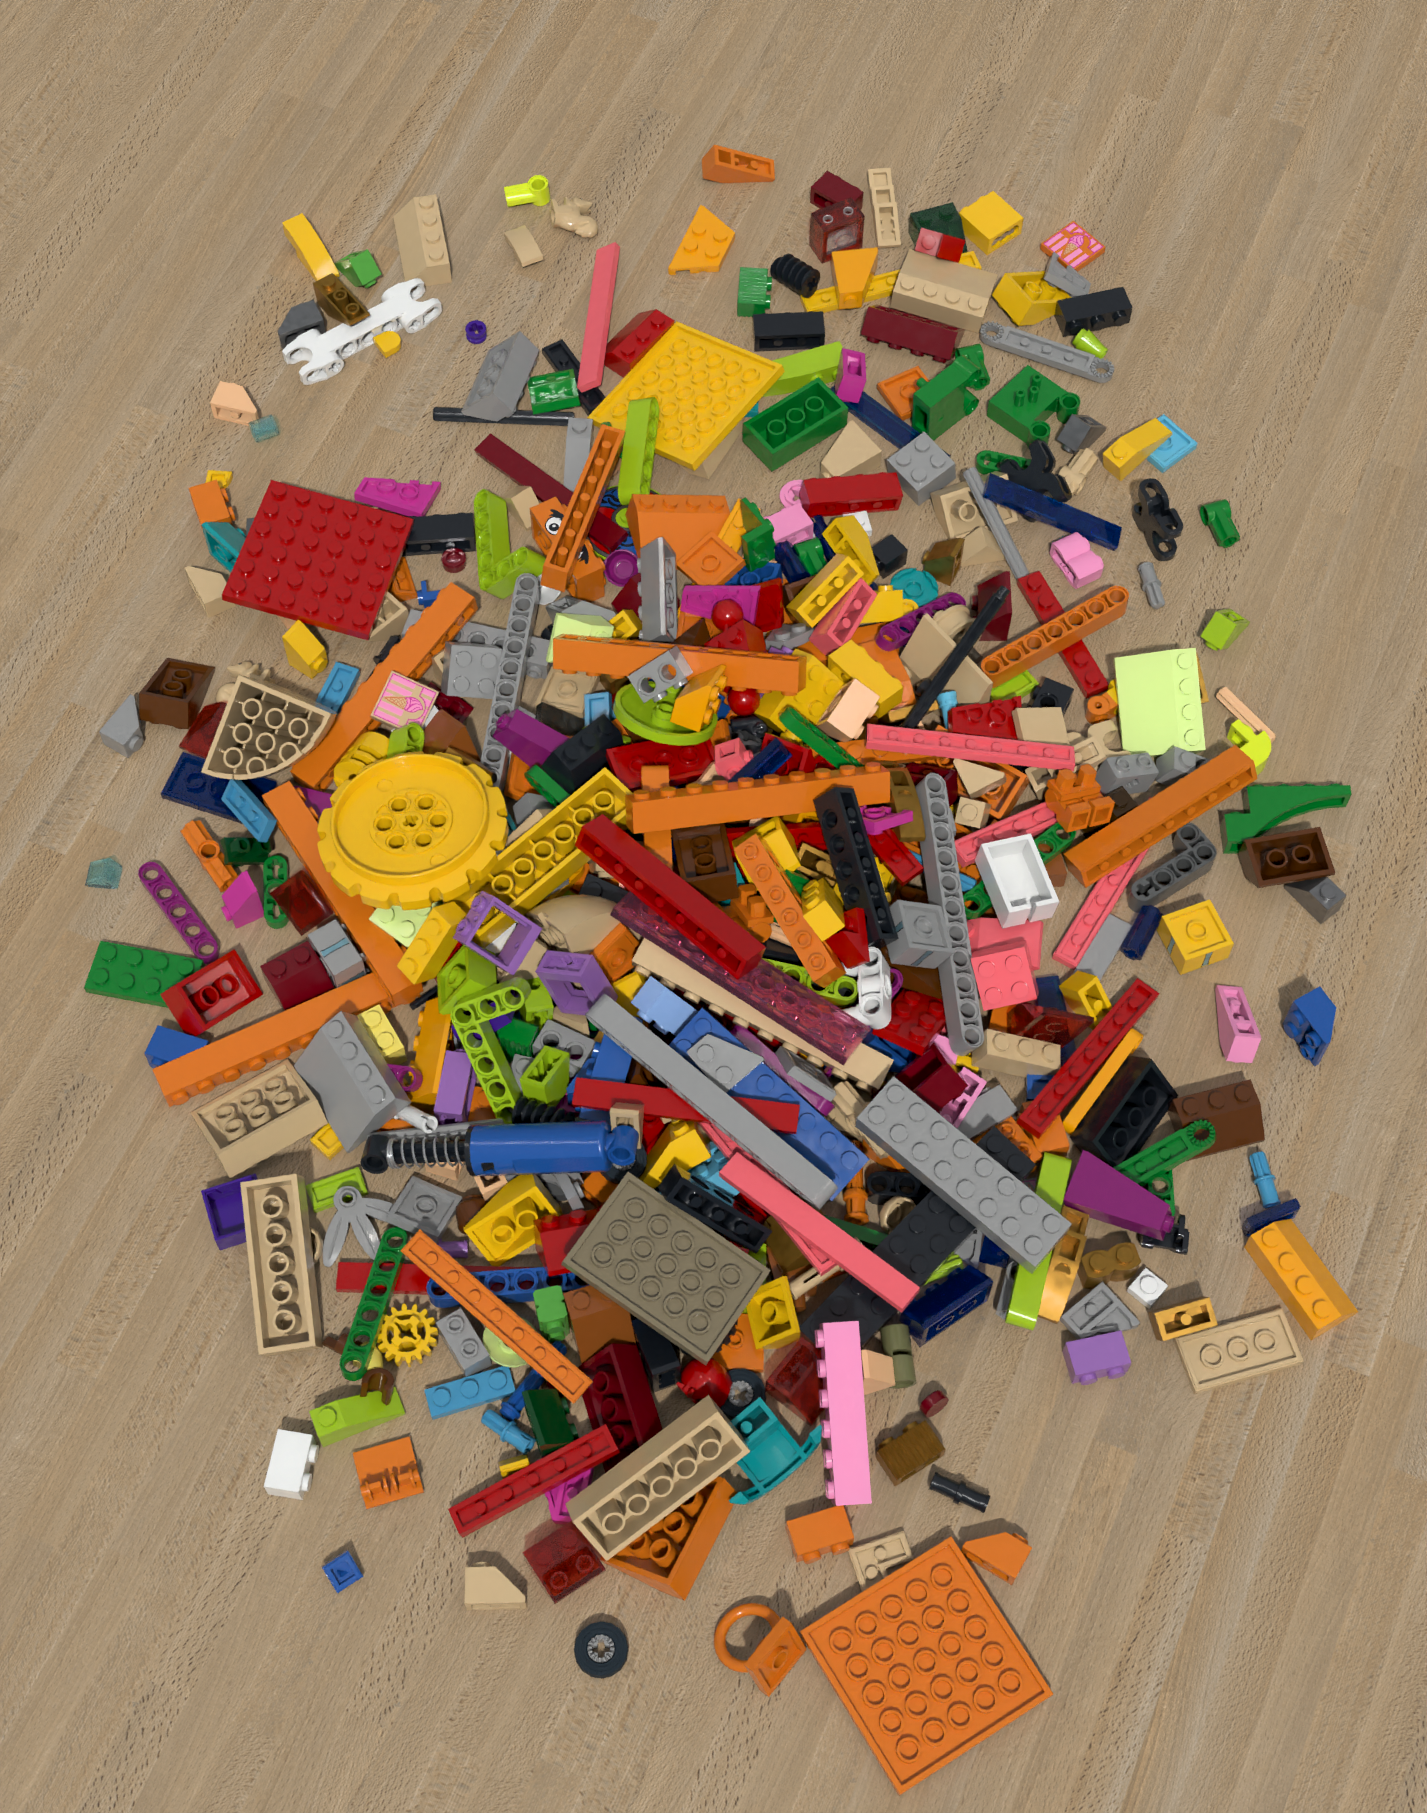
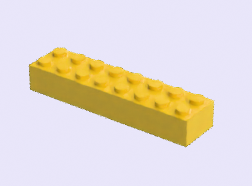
M604 767L497 856L498 862L483 880H471L469 882V891L450 901H443V903L447 904L454 901L468 914L472 901L481 891L495 896L524 916L591 860L575 846L583 825L604 814L623 831L628 829L626 826L625 795L633 793ZM492 906L472 941L486 948L516 921Z

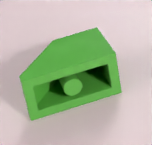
M368 249L352 252L334 263L336 268L355 287L364 286V288L375 284L377 282L375 278L381 275Z

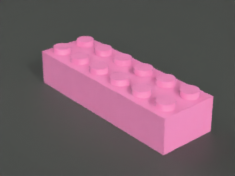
M859 1321L819 1324L820 1330H815L814 1334L816 1348H821L822 1360H817L818 1378H823L824 1389L819 1390L820 1408H825L826 1419H821L822 1437L827 1438L828 1449L823 1450L824 1468L829 1469L830 1479L825 1480L826 1498L831 1499L835 1506L871 1504Z

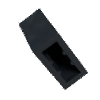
M634 1317V1320L631 1322L637 1349L653 1392L655 1393L674 1386L677 1381L681 1382V1366L670 1340L637 1317Z

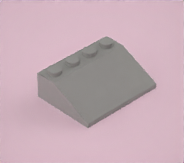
M340 1011L319 1029L294 1064L296 1071L318 1100L328 1123L347 1153L352 1152L367 1139L369 1133L376 1132L411 1103L356 1015Z

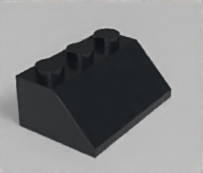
M602 714L554 750L541 767L569 795H572L604 767L611 772L605 756L606 749L624 746L622 734L606 715Z

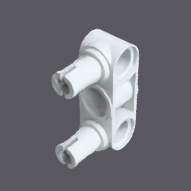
M868 947L870 962L855 968L847 969L840 962L847 972L843 976H858L859 1004L856 1007L833 1010V1020L836 1027L860 1024L870 1026L873 1029H882L891 1021L892 987L890 967L878 948Z

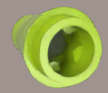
M1084 328L1081 329L1072 342L1076 349L1093 354L1100 359L1108 352V349L1090 330L1087 331Z

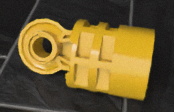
M376 732L361 734L334 768L333 780L336 786L339 787L345 780H352L358 775L357 772L367 765L381 759L386 760L389 739Z

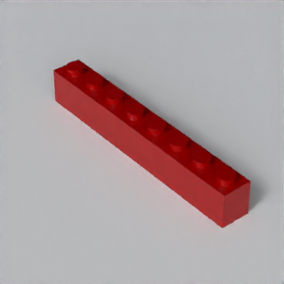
M604 814L582 826L575 846L733 977L739 980L758 966L766 949L762 943Z

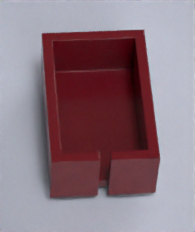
M935 1043L928 1047L923 1056L919 1055L894 1076L939 1114L946 1104L952 1099L960 1097L964 1089L968 1087L956 1066ZM881 1087L871 1097L874 1099L876 1095L883 1089V1087Z

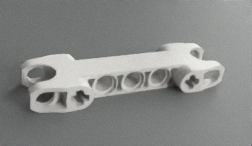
M419 278L398 283L383 293L382 303L367 310L370 316L351 326L342 323L323 334L317 329H311L299 335L283 349L284 360L287 364L309 361L299 371L300 380L304 385L327 380L342 370L344 359L374 344L373 337L385 331L397 332L402 328L408 333H415L425 328L441 314V302L435 298L424 302L416 301L425 293L424 282ZM418 286L413 292H410L414 287ZM299 349L293 355H290L294 350ZM314 371V373L311 376L307 377L309 373Z

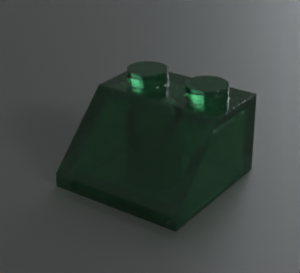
M953 202L910 213L908 233L915 247L921 228L965 240L962 220ZM965 240V244H964V247H963L962 254L968 252V251H967V246H966V240Z

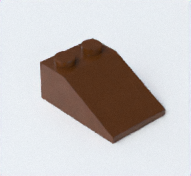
M166 658L139 693L140 720L149 721L152 724L169 725L177 729H189L198 717L213 678L215 667Z
M719 823L671 830L679 876L711 903L739 898L736 872L725 824Z

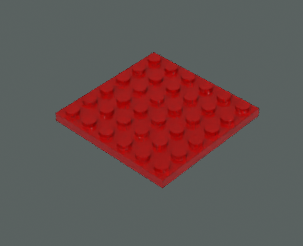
M271 480L223 590L222 600L295 621L300 620L302 623L369 641L413 528L414 519Z

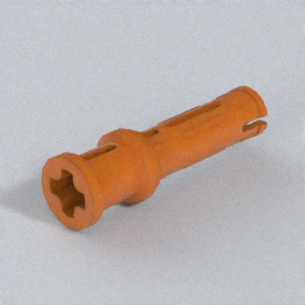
M851 1140L858 1148L862 1150V1142L860 1143V1141ZM862 1167L846 1185L847 1190L843 1194V1201L846 1202L844 1221L859 1226L869 1222L865 1206L868 1194L863 1187Z

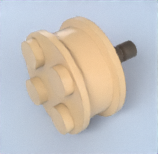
M955 605L945 611H938L932 619L958 644L976 618L970 617V611L965 605ZM974 646L968 653V656L975 664H978L983 658L974 649Z

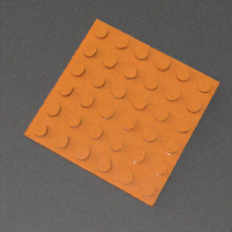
M952 1536L818 1619L799 1633L899 1796L1053 1695V1692Z

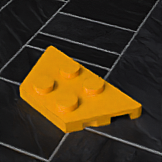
M700 205L668 267V274L676 275V271L689 270L690 274L703 271L719 272L735 240V232L707 208Z

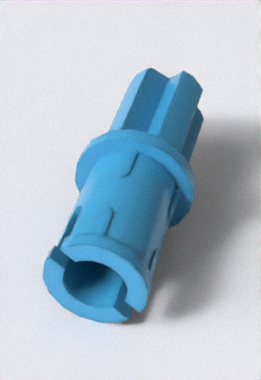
M1264 1152L1253 1153L1249 1157L1255 1176L1253 1182L1254 1185L1258 1186L1263 1208L1275 1207L1281 1204L1274 1184L1276 1177L1271 1174L1266 1154Z
M488 1409L482 1416L481 1422L500 1435V1441L508 1442L522 1452V1454L526 1455L535 1445L536 1439L517 1427L515 1421L509 1422L491 1409Z

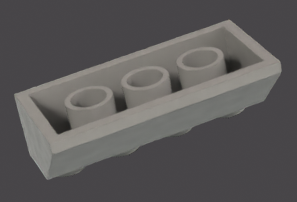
M521 331L488 350L461 411L464 415L497 422L504 417L509 418L515 413L517 409L516 404L523 395L522 390L530 379L529 373L537 362L535 359L539 352V349Z
M660 537L641 548V558L637 559L638 571L641 573V582H638V593L642 597V606L638 608L639 618L642 621V630H639V640L671 644L676 640L678 629L676 553L666 540Z

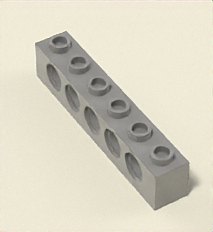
M410 610L402 631V638H404L407 629L411 625H415L421 618L422 611ZM467 622L453 640H458L455 642L495 645L503 649L506 630ZM532 636L525 675L534 679H546L553 663L546 661L550 640Z

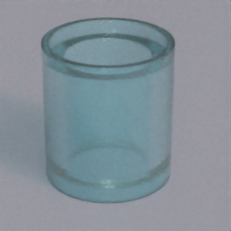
M272 414L248 423L256 443L279 435V430Z

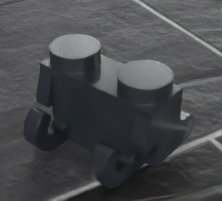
M1179 1214L1178 1225L1173 1224L1171 1232H1166L1163 1241L1140 1234L1139 1245L1142 1248L1153 1249V1247L1187 1255L1190 1232L1185 1228V1215Z

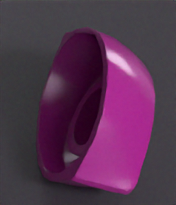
M623 549L612 552L603 561L606 569L604 573L608 581L616 586L624 587L632 576L639 573L637 567L638 557L634 553Z

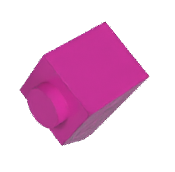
M842 348L835 381V394L844 402L859 403L867 380L865 353Z
M246 870L237 877L222 895L225 905L221 907L222 913L227 922L232 920L236 929L264 917V910L258 891Z

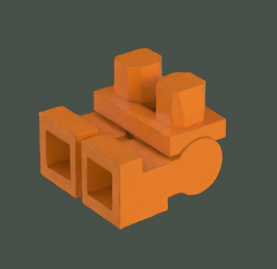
M1090 764L1081 765L1079 772L1075 774L1068 769L1059 770L1057 778L1049 779L1047 782L1049 789L1045 793L1046 805L1049 810L1056 813V820L1067 833L1085 829L1087 825L1093 827L1110 822L1115 802L1110 796L1103 797L1100 794L1101 786L1095 780L1097 771Z
M754 884L738 886L739 898L731 899L729 906L721 907L718 902H712L760 943L767 941L771 936L772 928L769 924L773 923L774 916L766 907L763 897L757 895V888Z

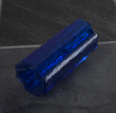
M789 541L779 542L774 547L775 560L781 564V570L789 584L810 577L811 574L792 543Z
M1152 905L1142 906L1120 948L1125 957L1133 961L1142 959L1159 926L1161 917L1164 916L1158 908Z

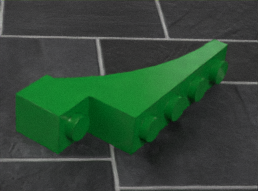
M1257 784L1247 786L1242 798L1244 814L1231 812L1223 816L1220 825L1223 854H1238L1245 839L1262 837L1269 830L1293 817L1327 808L1346 807L1352 795L1351 786L1330 784L1328 786H1316L1314 784H1305L1303 786H1290L1287 784L1263 786Z

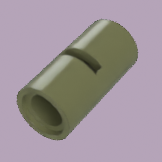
M893 1324L881 1328L883 1355L893 1358L895 1386L889 1388L901 1389L915 1385L917 1382L909 1326Z

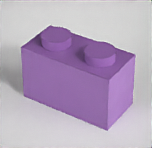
M1121 1330L1066 1342L1062 1351L1072 1384L1080 1382L1081 1385H1089L1095 1383L1098 1380L1097 1378L1106 1376L1109 1379L1120 1378L1125 1375V1372L1128 1371L1131 1365Z

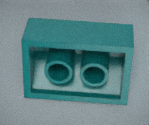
M204 522L201 526L210 555L231 573L246 539L245 534L241 529H235L228 522Z

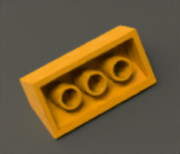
M438 997L426 1001L424 1011L419 1012L418 1027H421L420 1036L415 1035L413 1045L416 1057L409 1064V1067L416 1068L421 1072L423 1077L422 1085L415 1092H405L411 1101L410 1105L427 1114H434L446 1050L454 1051L455 1049L450 1014L443 1015L439 1013ZM409 1072V1076H412L410 1083L411 1085L413 1083L414 1076L412 1072Z
M1292 1219L1273 1222L1249 1237L1244 1248L1311 1341L1358 1313V1310Z

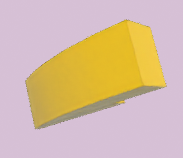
M303 213L282 222L286 238L295 248L297 257L315 281L331 273L336 277L340 276L325 246Z

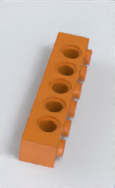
M755 833L735 847V853L813 982L825 988L847 972L826 940L822 942L803 917L802 899L767 841Z

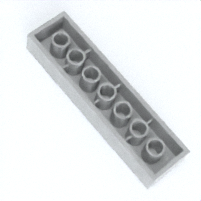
M894 1076L856 1119V1128L1031 1274L1069 1231L1072 1225L1071 1222Z

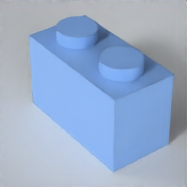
M652 976L649 977L631 1001L639 1009L637 1015L649 1024L654 1020L653 1026L664 1035L671 1032L677 1036L698 1012Z

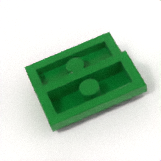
M573 369L533 376L528 380L533 415L580 406Z

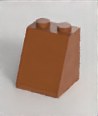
M443 709L439 710L423 730L424 754L445 753L447 748L450 747L460 750L480 762L481 760L465 725Z
M591 1285L563 1293L569 1326L581 1364L612 1343L636 1345L630 1312Z

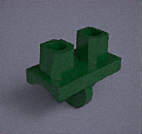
M224 837L220 840L224 849L225 865H234L235 867L264 865L268 854L272 851L269 839L268 842H258L256 838Z

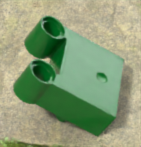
M961 355L929 382L924 378H919L916 385L920 389L913 394L912 432L917 436L925 432L934 441L962 418L970 415L977 408L979 399L965 387L973 386L979 380L982 370L967 357Z
M1027 365L989 400L987 417L1026 443L1028 448L1029 444L1037 438L1045 441L1048 445L1051 428L1045 421L1056 412L1057 419L1061 423L1066 424L1072 414L1078 415L1081 400L1077 394L1067 392Z

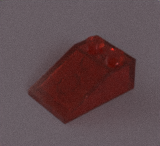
M1029 1002L1018 1003L1007 1013L1008 1034L1060 1045V1050L1094 1023V1017L1061 1011L1054 1007L1035 1006Z

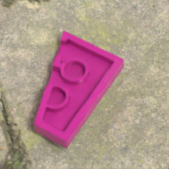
M364 477L354 493V498L356 501L408 517L425 516L441 490V482L432 481V485L419 484L418 480H410L409 483H396L394 479Z
M686 585L682 592L680 611L711 619L713 607L721 600L730 599L736 601L742 607L744 612L743 620L755 626L761 586Z
M867 805L859 806L867 834L870 835L882 834L883 830L913 821V811L911 810L891 813V807L882 806L880 808L867 809Z

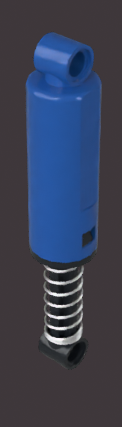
M605 1120L471 1125L466 1131L465 1141H461L458 1136L455 1138V1141H450L446 1136L444 1141H439L435 1137L433 1142H428V1139L425 1137L422 1142H417V1139L414 1137L410 1143H407L405 1138L401 1140V1143H398L395 1138L389 1139L387 1136L375 1134L366 1140L360 1163L364 1170L372 1174L384 1173L388 1166L391 1169H400L404 1164L407 1168H412L416 1164L417 1167L422 1168L426 1163L432 1168L436 1163L440 1167H444L447 1162L452 1167L456 1166L458 1162L461 1166H466L471 1176L608 1172L612 1168L613 1163L626 1166L634 1162L639 1134L637 1130L626 1125L617 1126L611 1131L610 1123Z

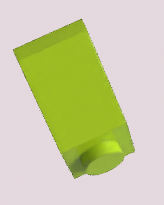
M1232 609L1219 610L1215 612L1200 637L1205 639V644L1213 650L1228 649L1246 629L1250 621Z

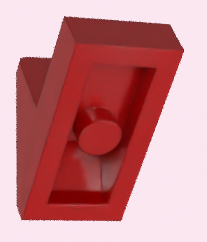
M921 228L915 251L959 263L965 240Z
M857 907L844 912L845 927L840 929L839 933L826 939L827 944L847 969L870 962L864 909Z

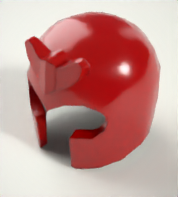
M711 1358L706 1366L697 1359H693L684 1367L681 1374V1382L677 1381L676 1385L695 1404L699 1402V1399L709 1395L720 1408L729 1396L732 1380L727 1370L716 1359Z

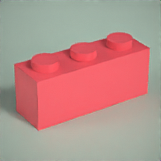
M860 578L819 621L809 640L825 656L833 653L851 639L877 593Z

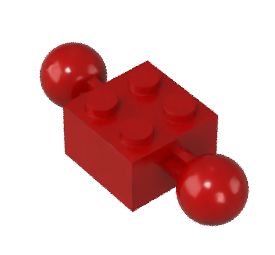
M725 599L719 601L713 607L711 613L712 622L717 629L723 632L704 644L705 647L767 653L763 631L743 620L744 612L739 603L734 600ZM725 686L723 692L728 694L727 701L730 709L737 715H751L760 705L761 697L760 693L756 692V689L747 688L745 691H734L731 686Z

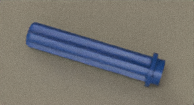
M559 1341L553 1342L552 1346L565 1356L567 1347ZM532 1369L508 1401L501 1403L502 1408L499 1412L509 1421H514L515 1418L519 1419L521 1417L520 1412L524 1408L522 1391L539 1389L546 1379L536 1370Z

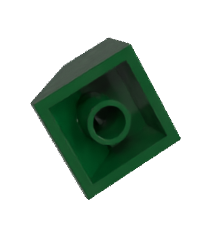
M557 1389L522 1391L525 1411L541 1458L579 1439L575 1424H569L565 1415L570 1413L565 1396L559 1397Z

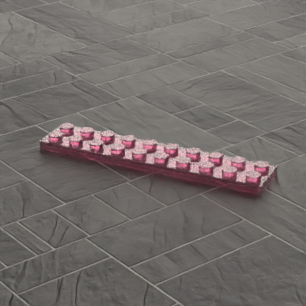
M630 891L613 907L610 916L843 1066L871 1030V1028L762 958L756 968L737 980Z

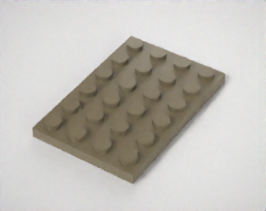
M629 1172L621 1180L561 1264L705 1366L771 1271L693 1216L667 1202L663 1195Z

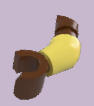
M343 1333L338 1340L328 1336L322 1344L342 1355L348 1334ZM354 1340V1343L358 1346H364L369 1343L368 1341L363 1343L359 1340ZM375 1346L368 1370L362 1377L360 1397H366L369 1390H377L382 1392L381 1401L387 1406L392 1399L394 1377L388 1370L383 1369L382 1353ZM352 1360L353 1365L360 1369L361 1363L357 1360Z

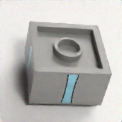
M897 900L889 907L899 938L887 945L892 964L935 969L953 954L941 906Z
M336 919L308 934L310 945L319 957L335 989L370 974L368 968H365L363 963L366 960V956L364 953L358 954L345 934V931H347L345 924L339 925Z

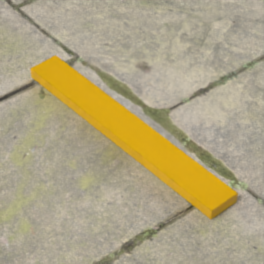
M974 251L961 254L960 264L982 269ZM901 269L874 276L864 303L892 296ZM834 286L816 290L809 298L800 295V301L805 312L823 311V313L839 309Z

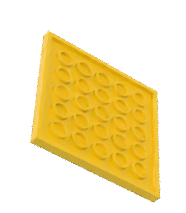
M676 321L587 418L593 419V425L598 428L601 427V423L610 422L611 427L625 431L629 402L631 400L655 397L659 404L655 453L695 471L785 371L783 365Z

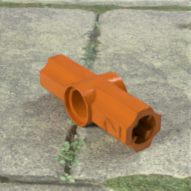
M192 820L185 824L184 828L180 831L181 835L220 892H224L237 879L238 875L231 865H225L224 854L221 852L219 844L213 840L200 820ZM210 854H215L213 857L206 858Z

